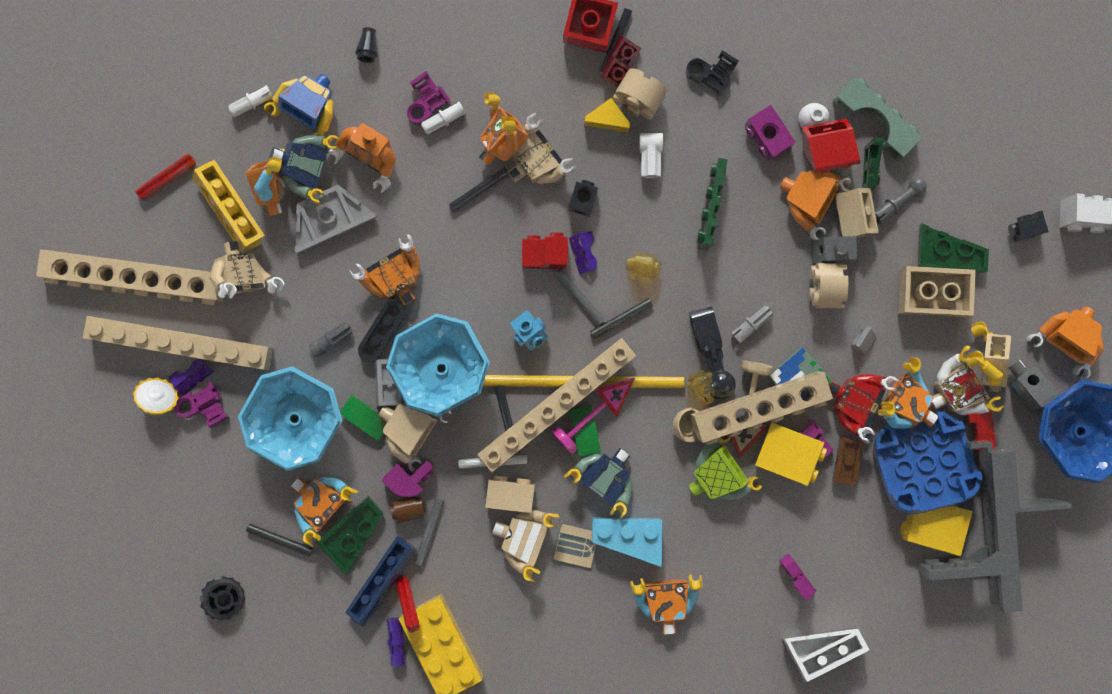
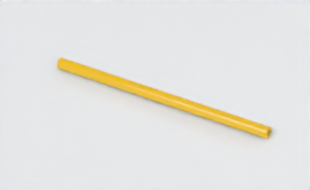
M486 375L483 386L561 387L574 376ZM610 376L597 388H601L632 377ZM634 377L635 380L631 388H684V377Z

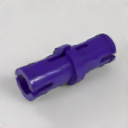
M399 617L386 619L388 628L387 645L390 650L391 666L406 664L403 645L405 644V638H403Z

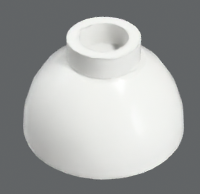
M810 103L801 109L798 116L799 125L802 128L830 122L829 112L826 107L819 103Z

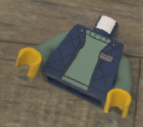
M316 135L299 137L293 143H287L284 151L273 147L269 159L271 157L282 159L278 174L282 176V180L293 194L306 199L311 198L316 205H320L321 202L316 200L315 196L317 194L325 196L322 190L317 189L328 149L325 147L327 146L332 150L339 149L337 146H331L333 139L340 140L335 135H330L327 138Z
M621 448L618 449L612 459L604 453L602 455L596 453L585 457L564 475V478L569 475L574 478V482L571 485L580 481L614 506L610 511L611 515H613L615 510L621 513L619 519H622L626 514V507L632 493V479L629 476L630 472L623 468L630 455Z

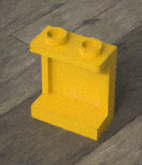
M771 423L755 466L808 486L810 482L814 484L819 472L815 467L818 461L823 462L827 449L823 448L824 442Z
M949 506L920 514H908L907 520L902 523L900 534H902L903 540L961 556L973 511Z

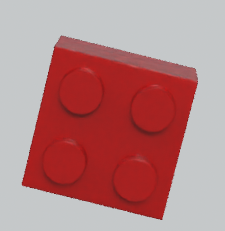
M572 0L563 33V43L606 53L617 13L618 2L610 0Z

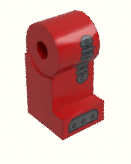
M992 411L983 414L964 415V422L971 423L973 434L971 441L987 440L992 442V446L995 448L996 441ZM975 448L973 450L979 453L982 448Z

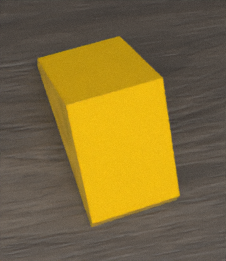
M610 98L585 116L584 126L628 133L630 122L613 99Z

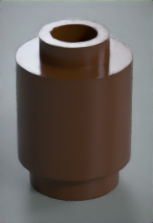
M412 496L395 500L394 506H390L393 520L397 519L398 523L419 519L420 516L425 515L421 497L416 498Z

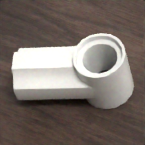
M663 133L639 134L641 177H661Z

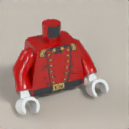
M874 374L855 375L852 379H846L843 386L831 381L829 388L832 397L837 398L833 409L836 410V417L843 428L856 436H860L865 443H870L865 438V435L872 433L875 436L874 431L869 428L872 418L886 389L892 392L897 391V389L890 387V382H899V380L893 376L886 378Z

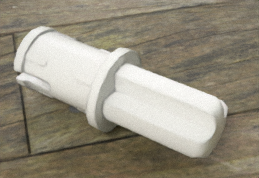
M266 85L251 94L246 93L244 98L230 104L228 108L232 116L237 117L253 108L256 110V106L272 99L273 96L271 92L262 96L270 91Z
M457 102V104L443 111L439 110L438 114L423 121L421 125L425 133L430 134L445 125L449 126L448 123L466 113L460 102Z

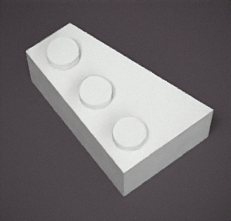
M859 629L783 639L803 680L806 682L869 651Z

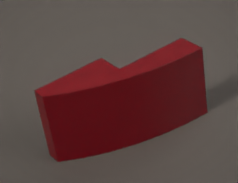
M620 36L608 58L601 77L619 87L624 76L631 69L630 66L641 48L627 38Z

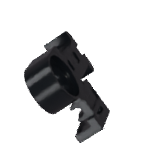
M723 50L718 56L720 60L716 65H710L700 58H694L689 61L686 67L688 78L699 85L703 82L718 92L717 97L721 96L730 82L729 76L739 60ZM691 65H701L703 72L700 75L692 74L690 71Z

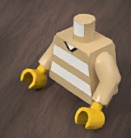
M532 510L531 513L521 512L516 517H513L510 526L496 521L492 534L504 539L501 547L504 550V557L527 581L536 582L532 580L531 574L533 572L540 574L538 569L532 567L535 565L548 527L556 528L558 526L552 523L553 517L559 518L558 514Z

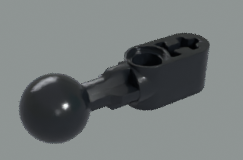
M710 306L689 312V317L699 352L702 353L704 362L709 365L711 372L706 382V387L710 389L708 392L717 399L728 398L733 394L736 382L733 375L723 368V344L713 308Z

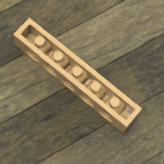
M817 371L690 414L698 440L709 445L718 442L719 437L725 435L728 437L741 434L740 430L749 427V430H754L762 427L763 422L769 420L771 423L784 419V415L789 413L798 415L804 413L807 407H822L827 404L826 401L833 399L825 372ZM807 388L809 396L807 399L802 400L801 392ZM785 395L788 402L785 407L781 408L779 400ZM761 403H765L766 411L764 414L759 415L757 408ZM743 410L745 418L743 421L737 422L736 414L738 411ZM721 417L724 424L720 429H715L714 422L717 418Z

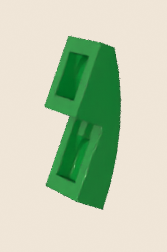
M352 394L341 408L340 414L379 441L384 434L383 429L387 422L378 417V412Z
M591 404L569 410L573 428L593 411ZM592 418L574 435L579 457L601 452L595 419Z

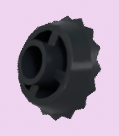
M214 577L212 581L206 583V587L201 589L200 607L204 610L205 615L210 616L212 620L218 619L223 621L231 619L233 616L238 615L239 610L243 608L245 600L244 589L241 587L240 582L235 581L233 577Z

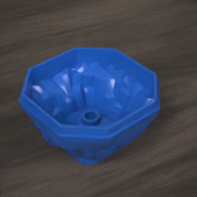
M1081 380L1043 407L1039 421L1038 440L1063 476L1100 483L1112 475V385Z

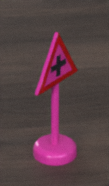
M632 377L595 389L603 402L568 434L561 428L555 427L551 430L553 436L573 455L577 451V446L571 438L606 406L617 417L635 378Z

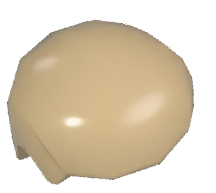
M686 408L678 412L674 417L672 429L676 437L681 441L687 443L698 441L690 414L699 412L698 410Z

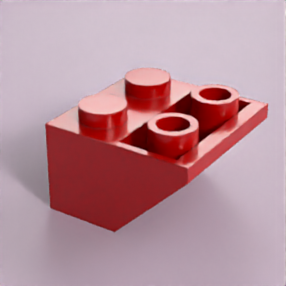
M847 119L802 127L803 152L815 172H828L831 169L849 168L852 165L860 164L854 131Z

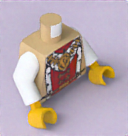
M965 346L961 354H956L942 364L937 374V381L934 383L938 394L933 396V401L930 404L934 410L945 405L949 412L968 415L974 413L983 414L990 412V410L1000 411L1004 407V405L1001 407L994 405V400L1001 399L1000 396L993 397L989 402L986 401L990 399L973 368L969 367L966 362L970 358L964 352L968 351L970 346Z

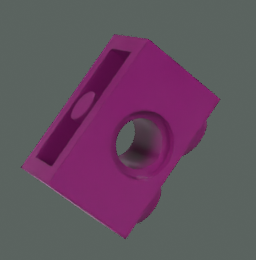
M772 105L758 112L745 123L747 134L751 139L755 138L759 144L758 150L764 158L767 157L769 161L796 143ZM768 129L772 131L774 138L767 139L763 135V130Z

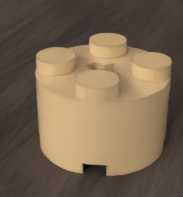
M631 68L624 76L612 98L616 102L627 106L626 111L631 115L638 117L641 114L651 120L664 100L667 89L654 77L651 76L648 79L643 77L645 72Z
M816 263L815 266H810L809 277L813 279V288H809L808 299L815 308H845V305L842 303L847 302L848 276H843V270H847L845 263Z

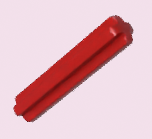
M190 154L184 155L136 189L137 196L141 200H146L196 165L195 159Z
M402 575L395 582L405 626L408 632L413 633L419 630L420 625L407 576Z

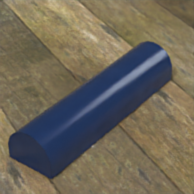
M397 536L345 613L360 626L365 627L417 548L405 539Z

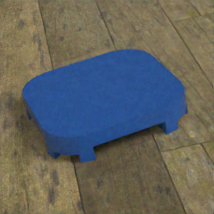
M945 412L935 413L938 415V418L931 427L922 421L913 428L908 429L892 428L888 424L883 427L875 438L873 444L874 456L887 496L891 504L900 512L920 514L961 504L970 500L979 490L982 473L981 471L978 472L971 449L966 447L965 442H968L964 433L966 427L962 421L959 422L953 416L945 414Z

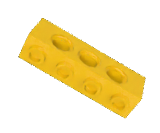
M212 160L195 169L192 180L232 240L237 241L240 252L245 253L260 245L265 235L216 161Z

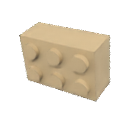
M912 266L900 269L898 314L961 318L974 316L975 270Z

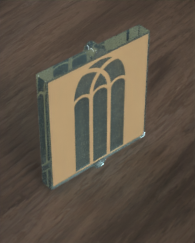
M561 523L558 537L554 540L556 546L552 560L591 569L594 555L598 552L597 544L592 542V530Z

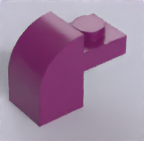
M427 460L411 475L398 463L381 481L399 496H414L425 490L419 482L422 480L425 483L434 474L431 470L435 466Z

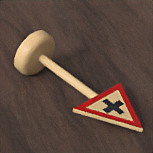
M742 361L741 368L744 371L753 373L749 394L755 393L758 375L772 374L773 366L753 361ZM763 425L754 430H749L748 427L740 430L741 434L731 437L739 459L769 426Z

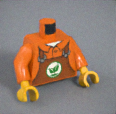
M485 93L484 95L485 105L491 106L489 109L491 121L480 137L486 148L479 158L488 165L491 164L495 157L502 161H507L530 137L515 116L498 107L501 99L495 93Z

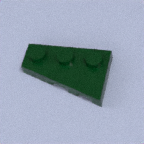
M368 495L321 536L320 541L316 540L318 546L345 575L348 574L351 566L381 519L383 511Z

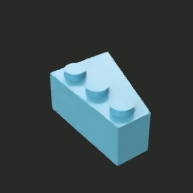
M592 517L593 543L662 567V520L660 518L619 519Z

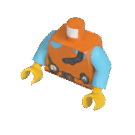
M271 157L268 161L253 164L245 172L257 205H266L269 216L282 212L279 201L285 195L282 181L278 174L282 159Z
M909 357L910 363H904L902 366L904 370L908 371V374H903L898 378L899 382L896 381L892 388L897 389V391H890L885 401L881 402L882 406L878 410V415L884 416L892 428H913L921 421L931 427L938 418V415L928 409L933 401V396L929 393L919 371L921 367L920 359Z
M299 477L291 485V488L300 495L294 502L296 507L294 512L299 528L304 535L303 541L313 547L311 544L313 537L320 541L321 536L315 533V531H321L346 501L353 503L350 499V494H358V491L350 488L337 478H317L309 485Z
M692 574L688 576V581L680 579L644 582L641 578V584L637 586L633 584V581H630L636 605L646 617H651L653 622L662 621L663 634L676 633L675 620H684L686 614L691 612L698 599L699 589L703 586L702 576L700 575V578L694 581L692 580Z

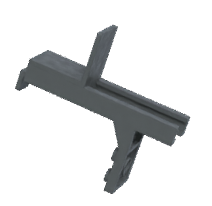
M987 440L965 442L968 448H982L979 452V461L982 473L981 488L986 544L965 559H962L961 556L948 557V560L939 561V558H927L925 562H918L919 572L930 581L988 576L990 603L993 605L1000 603V610L1002 612L1023 611L1015 513L1072 508L1071 503L1057 497L1019 500L1015 451L1004 447L993 448L992 442Z

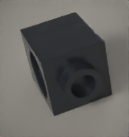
M587 180L576 181L568 211L590 217L598 188L594 187L595 184ZM581 192H586L589 194L590 200L581 202L577 196Z

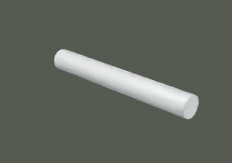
M527 454L513 455L502 465L527 464ZM480 458L458 460L459 469L487 467Z

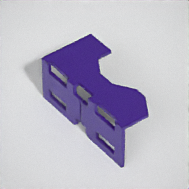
M592 231L570 237L569 241L572 251L577 257L575 262L579 274L595 270L597 260L590 250L591 242L595 241Z
M197 359L192 362L189 369L185 372L178 374L175 371L169 376L173 387L184 396L196 387L195 383L198 381L202 382L214 371L204 363L203 359ZM203 366V368H202L201 370H199L197 373L195 372L196 370H198L200 367ZM190 374H193L192 378H187Z

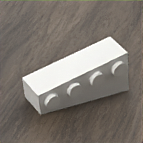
M1077 193L1061 200L1059 227L1068 228L1069 232H1081L1082 229H1090L1091 233H1104L1105 230H1112V198H1107L1103 201V196L1093 195L1092 197H1085V194Z

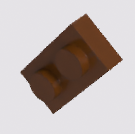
M840 437L832 482L852 486L857 485L864 441Z

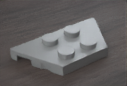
M336 185L323 191L325 196L321 194L315 196V199L321 202L320 205H316L311 198L297 203L295 252L297 254L304 252L377 217L341 186Z

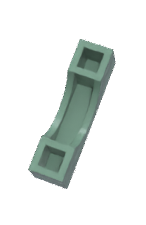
M855 76L833 100L848 116L859 112L875 116L884 128L883 148L897 161L904 158L922 138L915 126L908 125L902 119V115L897 110L887 106L885 99L879 94H874L869 89L868 83L861 78L858 79Z

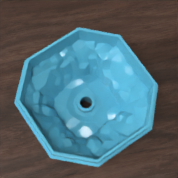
M436 313L396 335L386 368L407 408L439 417L481 393L490 362L468 322ZM445 365L446 370L443 373L438 372L439 367Z
M293 366L261 375L238 415L246 448L286 471L320 462L342 422L333 388ZM294 414L298 415L299 421L297 423L292 422V416Z

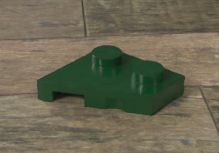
M874 137L864 146L862 188H870L872 191L879 185V167L884 138Z

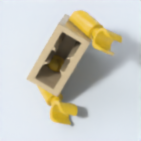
M977 322L972 325L971 331L975 337L984 336L983 340L986 342L985 357H983L980 351L967 354L970 359L966 362L971 368L979 365V369L983 372V384L988 385L989 391L999 392L1002 390V387L1007 386L1011 336L989 333L984 322Z

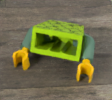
M719 437L718 442L705 445L701 449L696 460L697 469L694 471L697 480L689 485L690 490L695 496L705 491L710 499L718 498L724 501H736L749 494L750 490H760L762 488L760 484L756 487L753 486V481L759 477L752 476L747 479L724 443L728 442L731 437H727L726 440Z

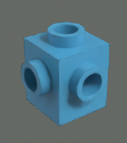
M528 310L509 323L516 333L513 336L521 347L526 345L530 352L534 348L540 347L548 338L544 332L547 328L539 317L534 319Z

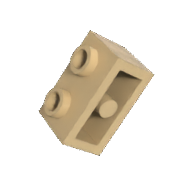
M857 188L835 194L836 209L840 219V231L843 237L856 236V238L879 233L870 188Z
M494 475V479H489L485 508L531 513L535 484H530V479L517 478V482L508 481V477Z

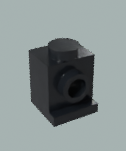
M1043 210L1031 215L1016 218V223L1008 226L1009 234L1014 238L1015 242L1049 232Z

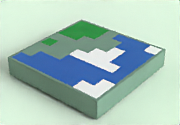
M801 346L773 370L772 374L768 375V377L775 385H779L817 371H825L808 351ZM825 372V375H826V378H827V381H828V384H829V383H830L831 381H833V380H832V379L828 376V374ZM807 388L801 392V398L805 400L809 396Z

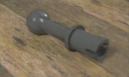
M914 178L910 181L908 189L895 199L887 198L885 204L875 210L877 224L880 225L891 215L898 214L899 206L912 196H920L925 193L927 189L926 182L921 178Z

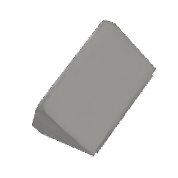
M870 327L862 328L851 347L866 355L876 339V334Z

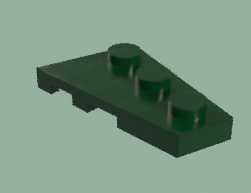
M923 223L919 224L918 267L969 269L980 273L988 272L989 249L964 239H958L946 232L935 230Z

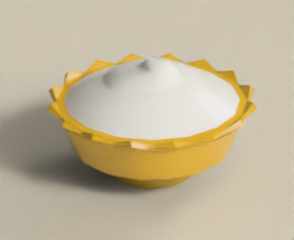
M158 377L140 381L132 393L134 396L133 401L137 404L138 408L146 414L153 416L171 411L177 405V400L179 399L177 396L178 390L167 379L161 380Z

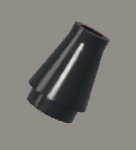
M364 27L362 29V34L355 51L357 60L361 62L373 63L378 56L376 30L374 28Z

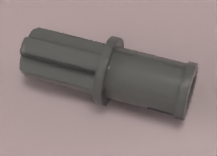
M344 322L329 333L327 331L324 332V336L309 344L308 347L314 356L318 357L332 346L336 347L338 342L353 331L350 325Z

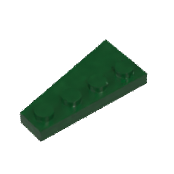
M718 158L716 164L712 163L709 177H713L712 186H707L705 199H709L707 208L703 207L701 221H704L703 230L699 229L696 243H700V250L708 251L713 246L714 238L711 235H713L718 218L715 217V213L718 212L720 207L721 195L719 193L723 189L728 159Z

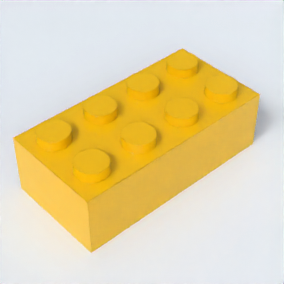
M442 594L415 607L420 625L418 631L408 632L403 614L398 618L436 694H457L482 681L483 673Z

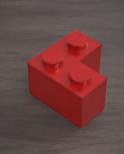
M552 232L550 236H545V239H541L539 235H528L527 239H522V269H567L568 237L563 236V233Z

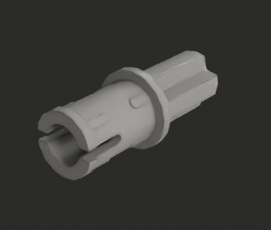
M763 306L753 316L745 318L746 321L732 331L731 334L741 344L753 332H758V328L773 316V312L769 307Z

